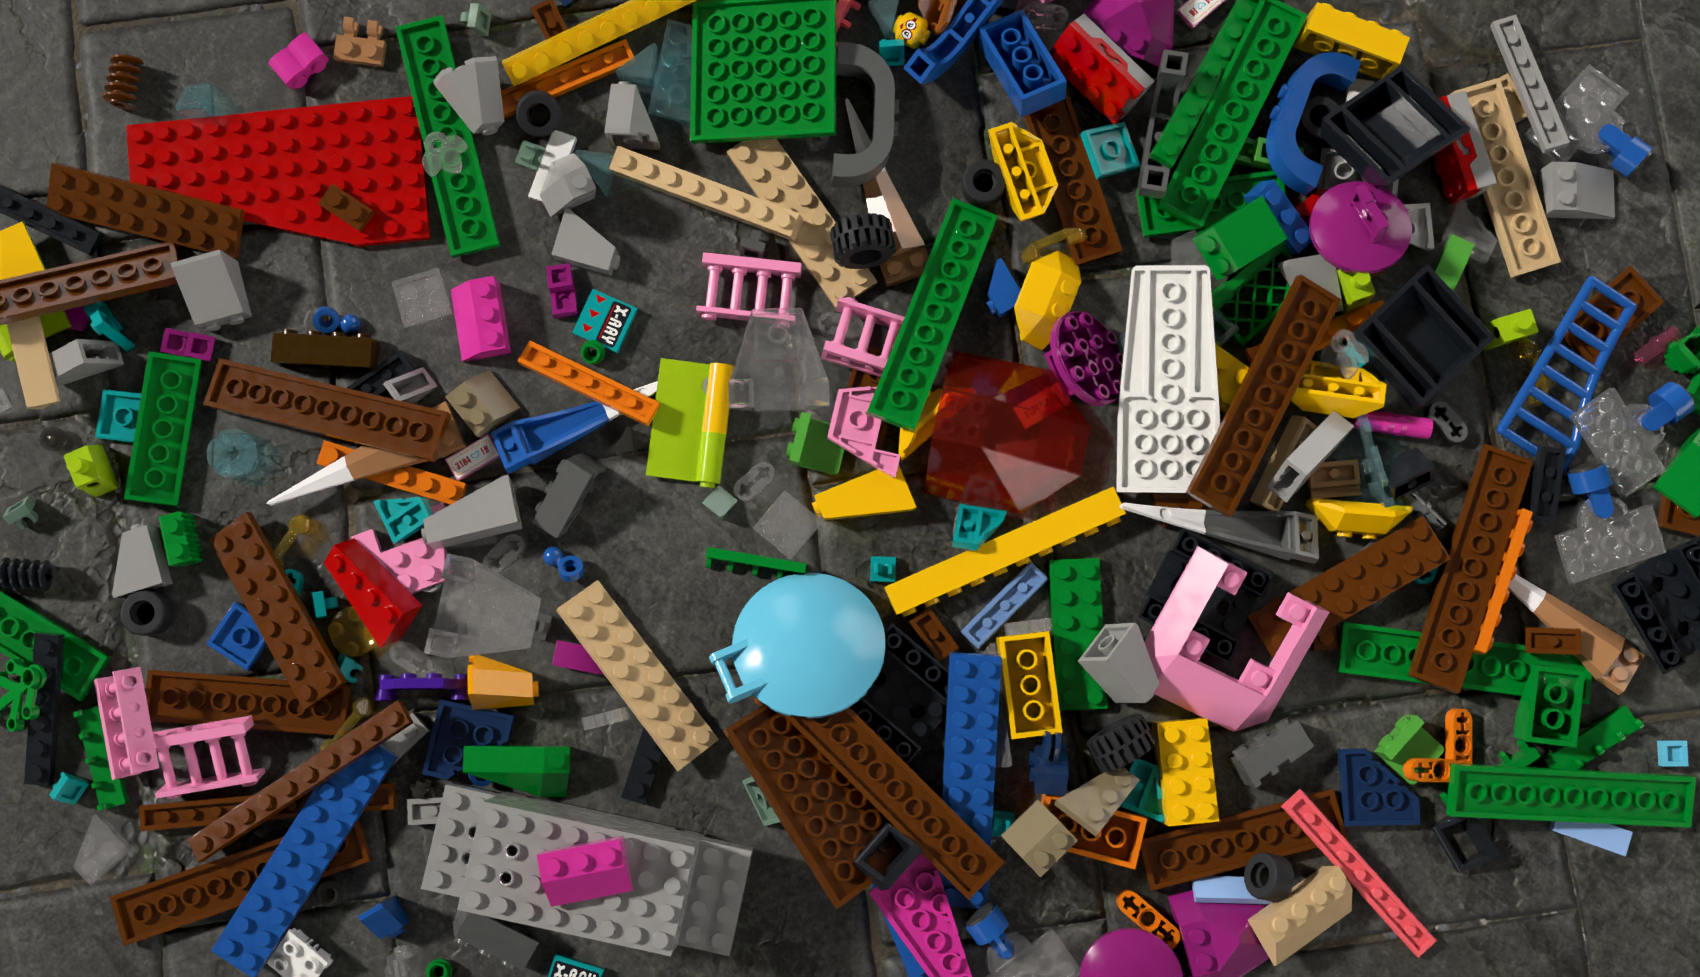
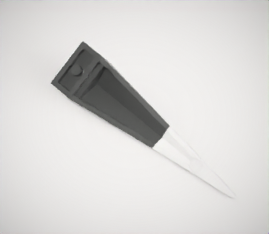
M1122 503L1119 506L1121 509L1288 561L1296 559L1315 564L1319 560L1317 516L1296 511H1235L1232 517L1227 518L1215 510L1171 508Z

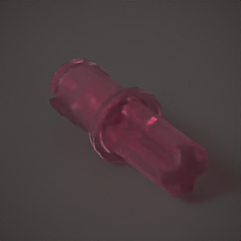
M1675 326L1667 327L1658 336L1649 338L1648 343L1634 353V360L1639 364H1645L1657 354L1664 353L1674 340L1676 341L1681 338V332Z

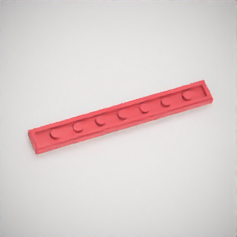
M1299 789L1281 806L1334 866H1340L1348 882L1416 957L1419 958L1437 941L1302 790Z

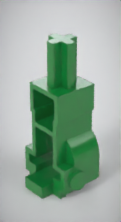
M1700 324L1690 335L1677 341L1674 340L1664 351L1666 353L1664 355L1666 358L1664 363L1672 372L1677 370L1680 374H1687L1689 372L1694 373L1700 368ZM1688 342L1697 350L1694 354L1685 346Z

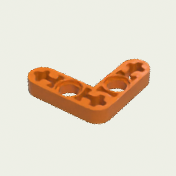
M1453 708L1447 712L1445 717V758L1407 759L1403 765V773L1408 780L1418 782H1449L1451 763L1472 764V716L1468 710ZM1457 717L1461 718L1460 722H1457ZM1457 739L1462 741V749L1459 752L1455 748ZM1436 764L1441 766V774L1438 777L1434 774ZM1415 767H1423L1424 772H1415L1414 769Z
M1125 889L1118 893L1116 904L1125 915L1143 930L1151 933L1158 928L1159 924L1168 932L1172 929L1171 935L1173 939L1171 941L1166 939L1165 942L1172 950L1177 946L1180 941V933L1172 923L1134 891ZM1125 896L1127 898L1133 896L1132 902L1140 908L1137 913L1128 905L1125 908L1123 907L1125 902L1122 899ZM1147 911L1152 912L1155 916V920L1151 925H1144L1141 921L1142 914ZM1156 929L1155 935L1163 940L1164 935Z

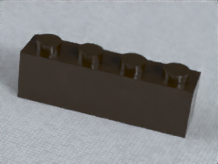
M283 329L282 333L273 332L270 362L285 367L371 371L378 364L379 342L374 340L372 335L363 333L356 334V337H347V334L342 332H332V335L329 336L322 335V332L307 331V334H298L296 330Z

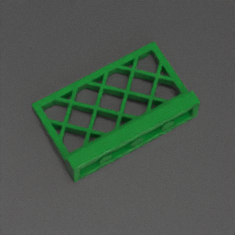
M1285 241L1235 271L1211 293L1214 316L1240 346L1245 345L1279 311L1283 302L1280 304L1272 303L1273 289L1284 290V299L1290 289L1286 279L1284 287L1273 286L1274 272L1281 273L1279 269H1274L1275 258L1281 253L1286 260L1295 259L1285 248ZM1260 271L1269 272L1268 285H1257V274ZM1241 288H1251L1250 302L1239 301V290ZM1256 288L1268 289L1267 303L1255 302ZM1225 303L1233 304V318L1225 317L1219 311V308ZM1239 304L1250 305L1249 319L1238 318ZM1255 305L1267 306L1266 317L1263 320L1254 319ZM1237 321L1249 322L1248 333L1243 338L1237 332Z

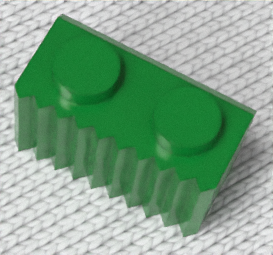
M179 511L158 517L169 566L184 567L200 563L204 560L201 557L203 554L200 553L202 549L199 548L201 544L198 543L197 529H195L197 525L194 524L196 520L193 519V514Z

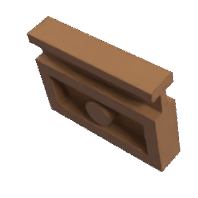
M1358 459L1323 462L1308 479L1310 499L1362 495V491H1360L1361 481Z

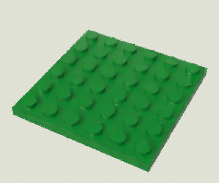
M837 0L694 1L692 15L690 141L692 144L836 136Z

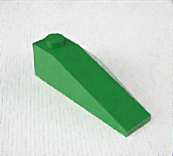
M464 746V773L538 797H566L570 766L569 746Z

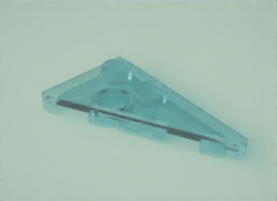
M1367 414L1358 416L1356 418L1366 458L1362 460L1365 473L1370 475L1371 483H1368L1369 494L1371 498L1375 497V500L1385 508L1395 506L1393 497L1390 498L1384 491V487H1388V480L1377 445L1374 446L1372 428Z

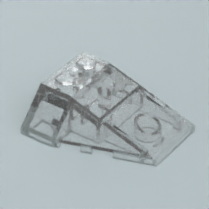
M752 309L743 342L737 355L736 364L729 380V409L750 412H791L828 407L829 380L803 309Z
M447 553L441 578L445 579L434 628H429L424 653L445 658H456L531 648L542 598L472 558Z

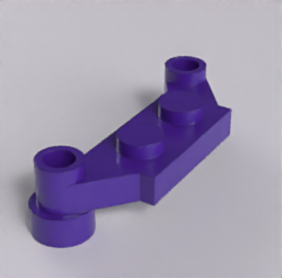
M403 673L401 678H395V675H379V689L376 690L375 701H396L398 690H452L451 700L470 701L468 696V674H455V679L442 678L440 673H427L426 678H417V674Z

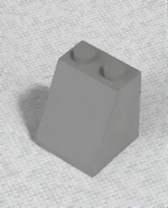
M219 249L171 263L172 270L195 326L210 332L219 330L220 326L225 324H241L244 322V319L252 317L238 261Z
M1136 623L1105 624L1078 660L1082 667L1115 703H1146L1154 696V691L1159 685L1142 634Z

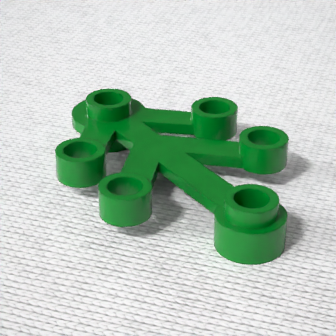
M9 659L5 665L6 671H0V687L9 690L0 698V718L2 710L12 703L6 727L8 731L15 732L21 731L24 728V719L38 718L40 710L38 705L35 704L37 692L46 682L47 674L39 664L25 667L21 659ZM8 674L21 676V682L10 679ZM27 691L26 702L22 707L24 694Z

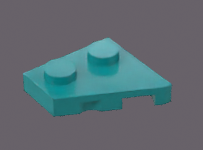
M103 301L85 305L83 310L91 318L92 323L90 325L97 334H104L127 352L135 347L132 340L119 332L123 327Z
M1136 759L1131 762L1128 771L1140 779V781L1121 804V807L1164 823L1165 818L1161 802L1162 791L1159 784V766Z

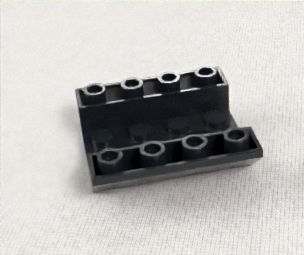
M1182 528L1167 550L1144 595L1138 617L1152 625L1155 624L1173 591V580L1181 577L1197 546L1219 556L1223 560L1245 570L1247 575L1236 595L1216 586L1192 630L1210 639L1204 650L1205 653L1229 664L1240 643L1237 638L1248 618L1247 616H1249L1257 598L1263 597L1274 574L1188 529ZM1221 601L1226 602L1229 606V612L1224 616L1220 615L1217 611V605Z
M1695 538L1662 551L1620 574L1611 584L1662 674H1667L1687 663L1685 657L1700 650V538ZM1654 578L1660 579L1662 583L1659 591H1656L1652 586ZM1680 622H1684L1687 625L1685 635H1681L1678 631V624Z
M892 623L885 631V655L881 671L886 676V681L880 686L872 684L867 693L850 708L908 765L919 752L922 744L946 717L948 670ZM919 703L924 707V714L920 718L911 716L910 708L913 704Z

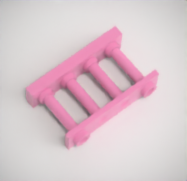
M703 252L702 263L704 268H708L710 274L706 306L697 305L696 308L698 315L702 316V319L715 321L718 317L773 323L775 327L783 329L790 328V325L796 326V317L789 315L792 282L795 278H801V263ZM722 270H729L734 274L730 309L715 307L719 273H722ZM747 273H756L758 277L754 312L740 310L743 279ZM771 275L781 276V279H783L779 314L764 313L768 278H771Z
M839 297L835 311L842 313L834 341L826 340L821 359L881 377L905 317L858 303L857 300L850 297ZM851 316L866 320L858 348L856 349L846 347L843 344ZM875 323L889 328L881 356H875L867 352Z
M141 667L113 671V676L94 680L112 780L138 775L141 772L159 768Z
M252 715L153 732L156 752L158 751L166 783L155 793L156 798L166 797L170 800L191 792L242 784L243 787H248L258 783V780L265 774V768L252 770L244 738L246 732L254 725ZM230 736L231 739H234L241 772L227 774L219 743L221 737ZM205 740V743L209 744L216 776L202 778L194 748L196 741ZM179 744L180 747H183L191 780L176 781L169 748L172 745Z

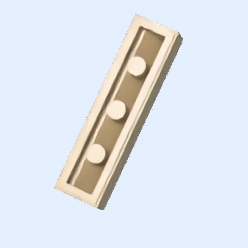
M40 316L8 323L7 328L27 408L43 409L60 402Z
M1293 415L1290 418L1250 502L1267 511L1280 510L1284 500L1267 486L1285 460L1318 426L1303 416Z

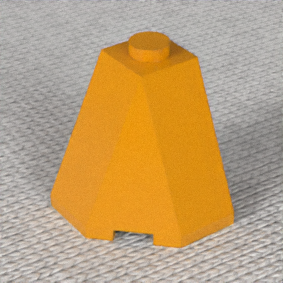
M475 653L469 654L471 665H468L467 669L468 696L473 710L534 705V697L539 696L538 681H533L532 673Z

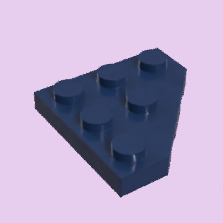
M440 699L422 774L445 780L450 779L463 770L464 746H501L510 740L516 715L490 709L473 710L471 705Z
M1338 749L1340 805L1344 826L1421 825L1419 798L1409 791L1385 766H1382L1367 749Z

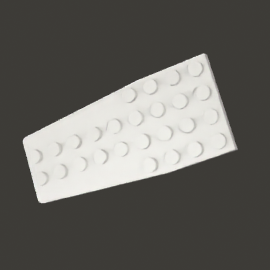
M1206 265L1135 266L1131 271L1117 415L1116 492L1186 493L1220 426L1210 269Z

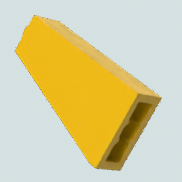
M899 464L895 478L877 469L814 495L816 501L812 503L817 517L822 515L823 520L910 512L916 509L915 502Z

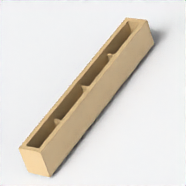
M617 146L609 167L617 176L795 242L803 222L800 213Z

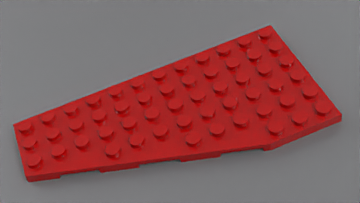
M412 96L126 125L129 177L132 182L244 209L245 222L310 237L347 243L357 247L431 239L424 144ZM331 184H334L375 212L362 232H359L318 204Z

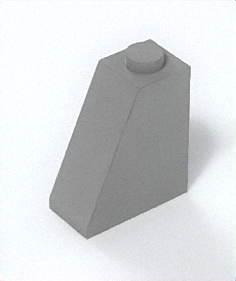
M565 208L551 254L555 261L571 263L573 266L612 276L613 270H617L620 263V256L615 246L573 211Z
M1320 254L1277 263L1278 269L1290 287L1295 277L1301 274L1342 299L1337 269L1325 261ZM1342 300L1336 312L1344 311Z
M76 339L49 354L56 385H64L124 365L119 345L113 341Z
M146 523L132 525L131 530L122 532L112 591L113 598L126 599L136 591H151L173 584L158 528L149 526Z

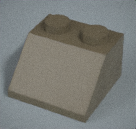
M490 370L464 381L445 396L473 433L479 438L490 434V432L521 409Z
M1038 799L1001 835L1040 877L1078 841Z

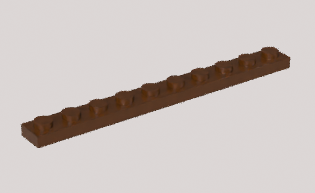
M397 700L187 839L197 861L204 862L413 724L414 722L403 701Z
M396 783L380 784L363 812L397 808ZM311 790L267 820L296 818L314 790ZM254 795L140 805V831L207 826Z

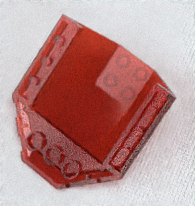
M955 351L942 389L932 434L924 494L1022 514L1081 476L1091 427L1052 370Z

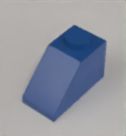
M1001 258L996 261L986 297L987 302H985L990 314H995L1000 319L1014 311L1015 303L1021 291Z
M396 896L381 902L358 916L359 920L380 940L389 935L390 939L405 931L403 926L410 922Z

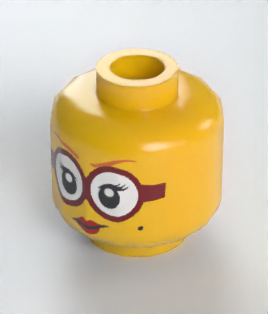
M912 12L900 15L893 27L895 39H903L904 45L912 49L918 48L920 44L925 45L930 36V31L927 30V20Z

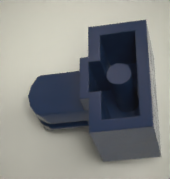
M1044 731L1043 742L1035 741L1034 751H1029L1028 766H1031L1029 782L1034 784V793L1064 796L1069 778L1066 745L1061 744L1060 732L1054 733L1053 743H1051V732Z

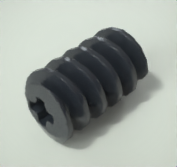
M5 557L1 560L0 589L14 588L15 590L24 589L26 591L34 590L40 592L43 590L46 592L50 589L53 579L50 561L44 560L41 563L40 560H33L31 562L30 559L21 561L18 558H14L11 561L10 558Z

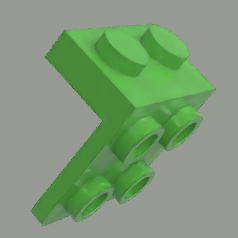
M801 412L800 419L795 418L792 432L796 433L794 442L789 441L786 456L790 457L789 462L791 465L831 475L839 473L844 449L827 439L831 423L811 419V414Z
M1406 714L1396 722L1395 728L1390 734H1387L1380 740L1379 746L1374 752L1407 783L1413 785L1418 781H1411L1405 777L1403 773L1405 761L1409 758H1439L1444 752V747L1421 727L1425 723L1417 715ZM1415 767L1414 771L1424 772V768Z

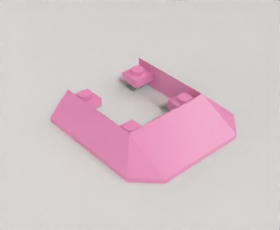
M1197 546L1144 642L1159 681L1154 694L1203 718H1208L1209 721L1232 732H1236L1268 721L1327 618L1329 611L1288 592L1276 615L1293 625L1269 667L1250 659L1239 680L1199 661L1210 639L1192 629L1216 586L1236 595L1247 572Z

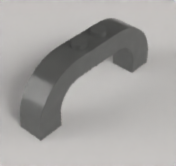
M838 42L836 76L859 78L870 87L873 93L872 143L860 153H834L832 187H854L875 178L887 164L891 153L893 137L898 136L899 122L894 121V114H898L899 99H895L893 74L879 54L860 44Z
M1163 50L1152 98L1140 169L1139 196L1163 199L1166 194L1170 168L1163 166L1149 157L1177 107L1189 53Z

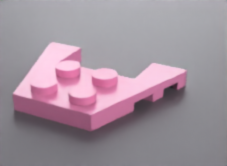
M877 387L839 389L827 439L888 476L895 478L900 455L875 449L882 420L866 414Z
M442 502L431 506L434 514L446 508V504ZM374 529L351 537V539L355 538L411 594L447 581L446 547L433 550L427 543H424L423 538H419L382 552Z

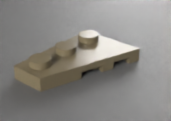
M1124 767L1111 772H1104L1057 799L1054 805L1096 837L1140 779Z

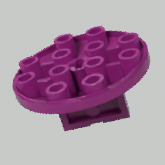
M1353 181L1332 187L1318 199L1310 216L1309 232L1314 247L1325 261L1346 272L1372 274L1391 267L1403 256L1411 240L1412 223L1406 207L1392 192L1376 184Z
M1072 311L1058 318L1051 331V351L1045 353L1044 356L1051 372H1053L1056 378V383L1064 399L1075 394L1084 402L1094 406H1106L1116 401L1120 394L1123 354L1117 344L1115 333L1110 330L1108 331L1100 321L1088 312Z
M1121 928L1102 935L1088 948L1081 962L1079 977H1183V973L1174 951L1160 937L1142 929Z

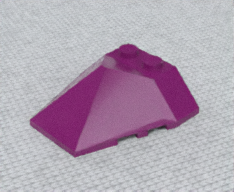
M1093 0L1083 13L1128 56L1141 60L1142 64L1159 69L1163 50H1172L1174 0Z
M1193 890L1167 896L1174 922L1179 925L1190 965L1189 977H1242L1269 959L1248 922L1249 918L1269 904L1200 903L1194 901Z

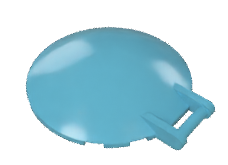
M798 573L777 579L760 589L742 609L735 625L732 645L712 653L709 659L712 665H715L727 692L725 696L728 703H734L753 695L757 700L759 699L762 703L769 706L771 710L787 716L820 718L849 708L867 693V690L877 679L884 662L885 632L874 605L855 586L827 574ZM732 659L743 686L736 688L725 661Z

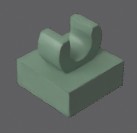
M470 3L469 12L461 13L460 22L467 23V27L477 35L488 36L492 13L479 3Z
M523 140L515 164L537 172L546 148Z
M27 496L7 508L2 518L8 525L16 521L17 526L23 530L27 526L23 520L24 517L30 518L34 523L38 520V514L33 511L36 503L30 496Z

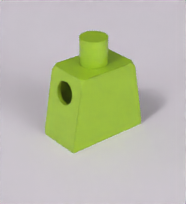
M1337 268L1344 310L1341 311L1342 314L1367 306L1375 296V289L1371 282L1370 274L1359 272L1355 274Z
M1527 309L1484 324L1494 336V329L1500 332L1499 338L1495 336V339L1484 348V351L1520 341L1538 333V327L1532 310Z
M102 444L86 445L64 455L67 469L78 489L98 497L119 488Z

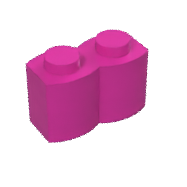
M304 32L291 41L287 48L275 54L268 64L291 90L303 87L311 74L324 70L329 58L313 39Z

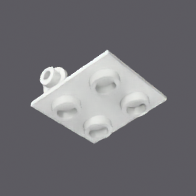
M293 928L288 930L267 964L282 977H319L333 960L330 958L331 954H328L322 948L316 951L320 946L319 944L311 947L310 945L314 940L310 939L308 941L309 937L301 929L296 930Z

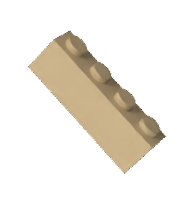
M1339 865L1322 866L1295 885L1287 898L1280 902L1270 903L1249 918V924L1273 965H1279L1352 911V887Z

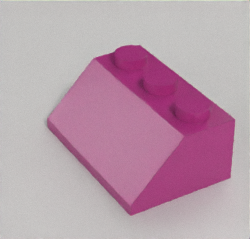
M494 276L468 280L453 288L451 296L462 362L511 354L500 282Z
M624 835L545 850L537 854L541 883L551 907L633 891Z

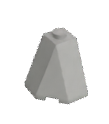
M496 56L471 58L464 61L465 65L459 66L454 71L452 67L442 70L434 79V85L472 133H483V135L496 133L497 129L504 123Z
M626 81L611 84L605 125V135L611 148L617 149V146L625 149L660 150L659 140L636 85Z
M572 153L551 162L540 197L551 218L563 213L565 208L572 209L594 199L596 186L586 165Z

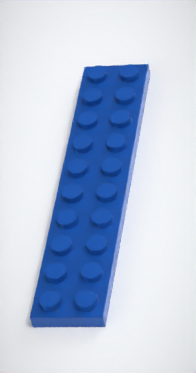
M949 652L942 800L991 848L1001 655ZM939 871L950 907L980 908L988 903L989 880L968 900Z
M380 745L314 789L211 950L213 953L250 977H257L398 758L396 754Z

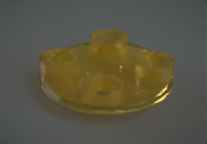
M353 606L338 612L328 627V633L333 645L338 651L347 656L364 655L377 645V642Z

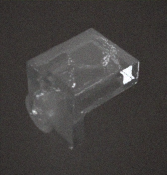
M409 945L393 948L394 952L386 956L385 976L407 977L404 958L416 955L418 947L411 949Z

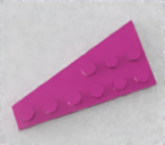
M922 853L917 856L890 889L880 891L875 886L868 891L928 977H972L939 871Z

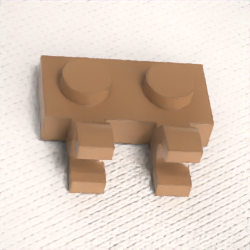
M344 17V35H336L333 59L339 62L384 68L387 43L381 41L383 27L379 25L378 21L368 20V39L357 37L359 23L355 22L354 18Z

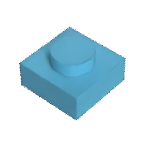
M1657 740L1658 766H1689L1687 741Z

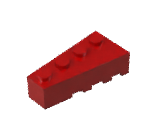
M355 538L335 544L325 559L324 564L379 647L383 648L401 640L421 609L422 604Z

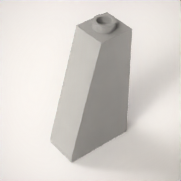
M1333 411L1285 460L1267 487L1287 503L1341 444L1354 426L1337 412Z
M509 475L502 476L423 520L424 528L421 529L424 543H427L433 550L522 529L513 481Z

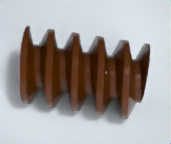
M112 55L110 57L112 64L108 67L110 74L106 76L109 83H106L104 86L107 92L103 93L102 98L117 108L134 110L135 107L128 104V102L137 101V98L131 95L130 92L139 91L132 83H140L141 80L134 76V74H142V70L136 67V65H143L144 62L140 58L131 55Z

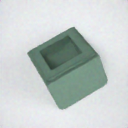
M718 485L702 504L723 520L738 500Z

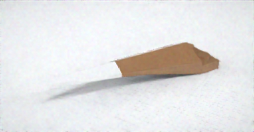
M846 98L845 103L857 154L867 149L871 141L849 99ZM883 168L875 178L863 184L868 213L882 214L888 217L892 224L896 253L887 262L879 265L887 287L920 277L929 256L920 234L886 169Z
M445 401L433 407V409L446 411L451 414L437 459L444 458L467 447L449 403ZM362 445L269 500L266 504L273 506L340 484L429 460Z
M1516 574L1514 579L1510 580L1508 589L1547 627L1580 628L1581 655H1575L1576 658L1598 682L1617 695L1622 694L1645 655L1627 644L1624 637Z

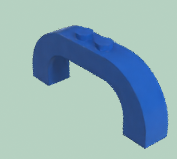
M968 0L944 33L925 49L918 48L903 69L920 84H928L936 80L962 56L977 37L978 28L986 25L1004 0Z
M1322 53L1306 61L1289 77L1286 84L1281 87L1277 98H1279L1278 105L1273 108L1270 114L1272 121L1266 137V152L1269 163L1277 177L1285 185L1304 196L1316 188L1324 166L1308 159L1302 154L1296 143V129L1313 84H1327L1343 92L1354 83L1361 61L1342 53Z

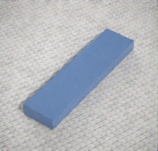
M1029 562L960 632L979 649L1048 578L1032 562Z

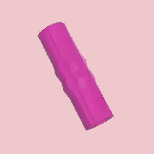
M1375 410L1352 419L1353 428L1393 434L1395 436L1429 439L1433 430V420L1430 418L1392 413L1390 411Z

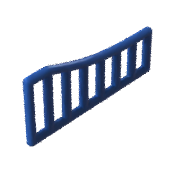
M1589 276L1498 425L1497 433L1536 457L1537 446L1509 429L1515 417L1518 416L1567 448L1563 472H1565L1579 450L1590 403L1600 375L1619 337L1637 308L1636 303L1595 276ZM1593 288L1624 308L1618 320H1615L1586 301ZM1580 310L1611 329L1605 342L1573 322ZM1567 331L1600 351L1594 365L1561 344ZM1555 352L1590 374L1585 388L1548 365ZM1541 374L1546 375L1581 398L1577 413L1535 386ZM1531 395L1573 422L1574 428L1571 438L1524 409L1522 406L1527 397Z

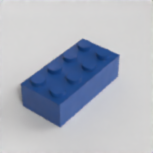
M1022 9L978 28L979 48L1021 118L1066 99L1067 81Z

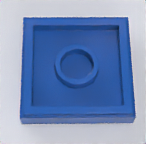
M235 601L206 643L247 671H251L267 647L247 608Z

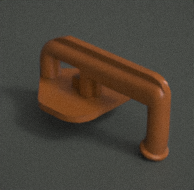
M919 0L918 8L922 17L928 22V30L934 35L940 36L965 5L966 0Z

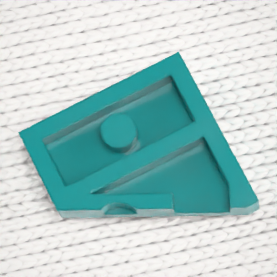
M426 497L374 501L375 507L393 544L401 543L424 527L423 520L434 514Z
M959 504L952 547L977 551L1005 521L1007 511Z

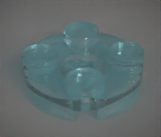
M232 428L221 431L214 440H211L207 448V460L217 474L230 479H239L255 472L260 459V448L254 436L240 429ZM233 447H236V450L239 451V456L235 460L228 456V452H232Z

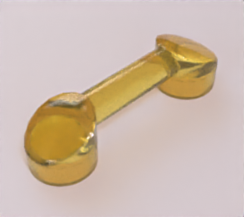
M1064 228L1037 241H1033L1021 255L1023 264H1029L1042 258L1040 249L1066 238L1069 245H1075L1088 238L1086 231L1080 228Z
M1528 338L1521 339L1517 343L1519 356L1521 359L1530 358L1533 369L1541 356V350L1533 340ZM1541 374L1536 382V387L1548 394L1549 388L1546 384L1545 375ZM1531 395L1528 396L1531 407L1543 404Z
M294 516L289 522V531L274 550L283 569L284 562L281 558L299 534L307 535L313 530L314 523L309 516Z
M367 697L357 698L353 703L352 714L333 739H327L322 743L320 750L322 751L351 732L361 717L370 715L374 708L372 700Z

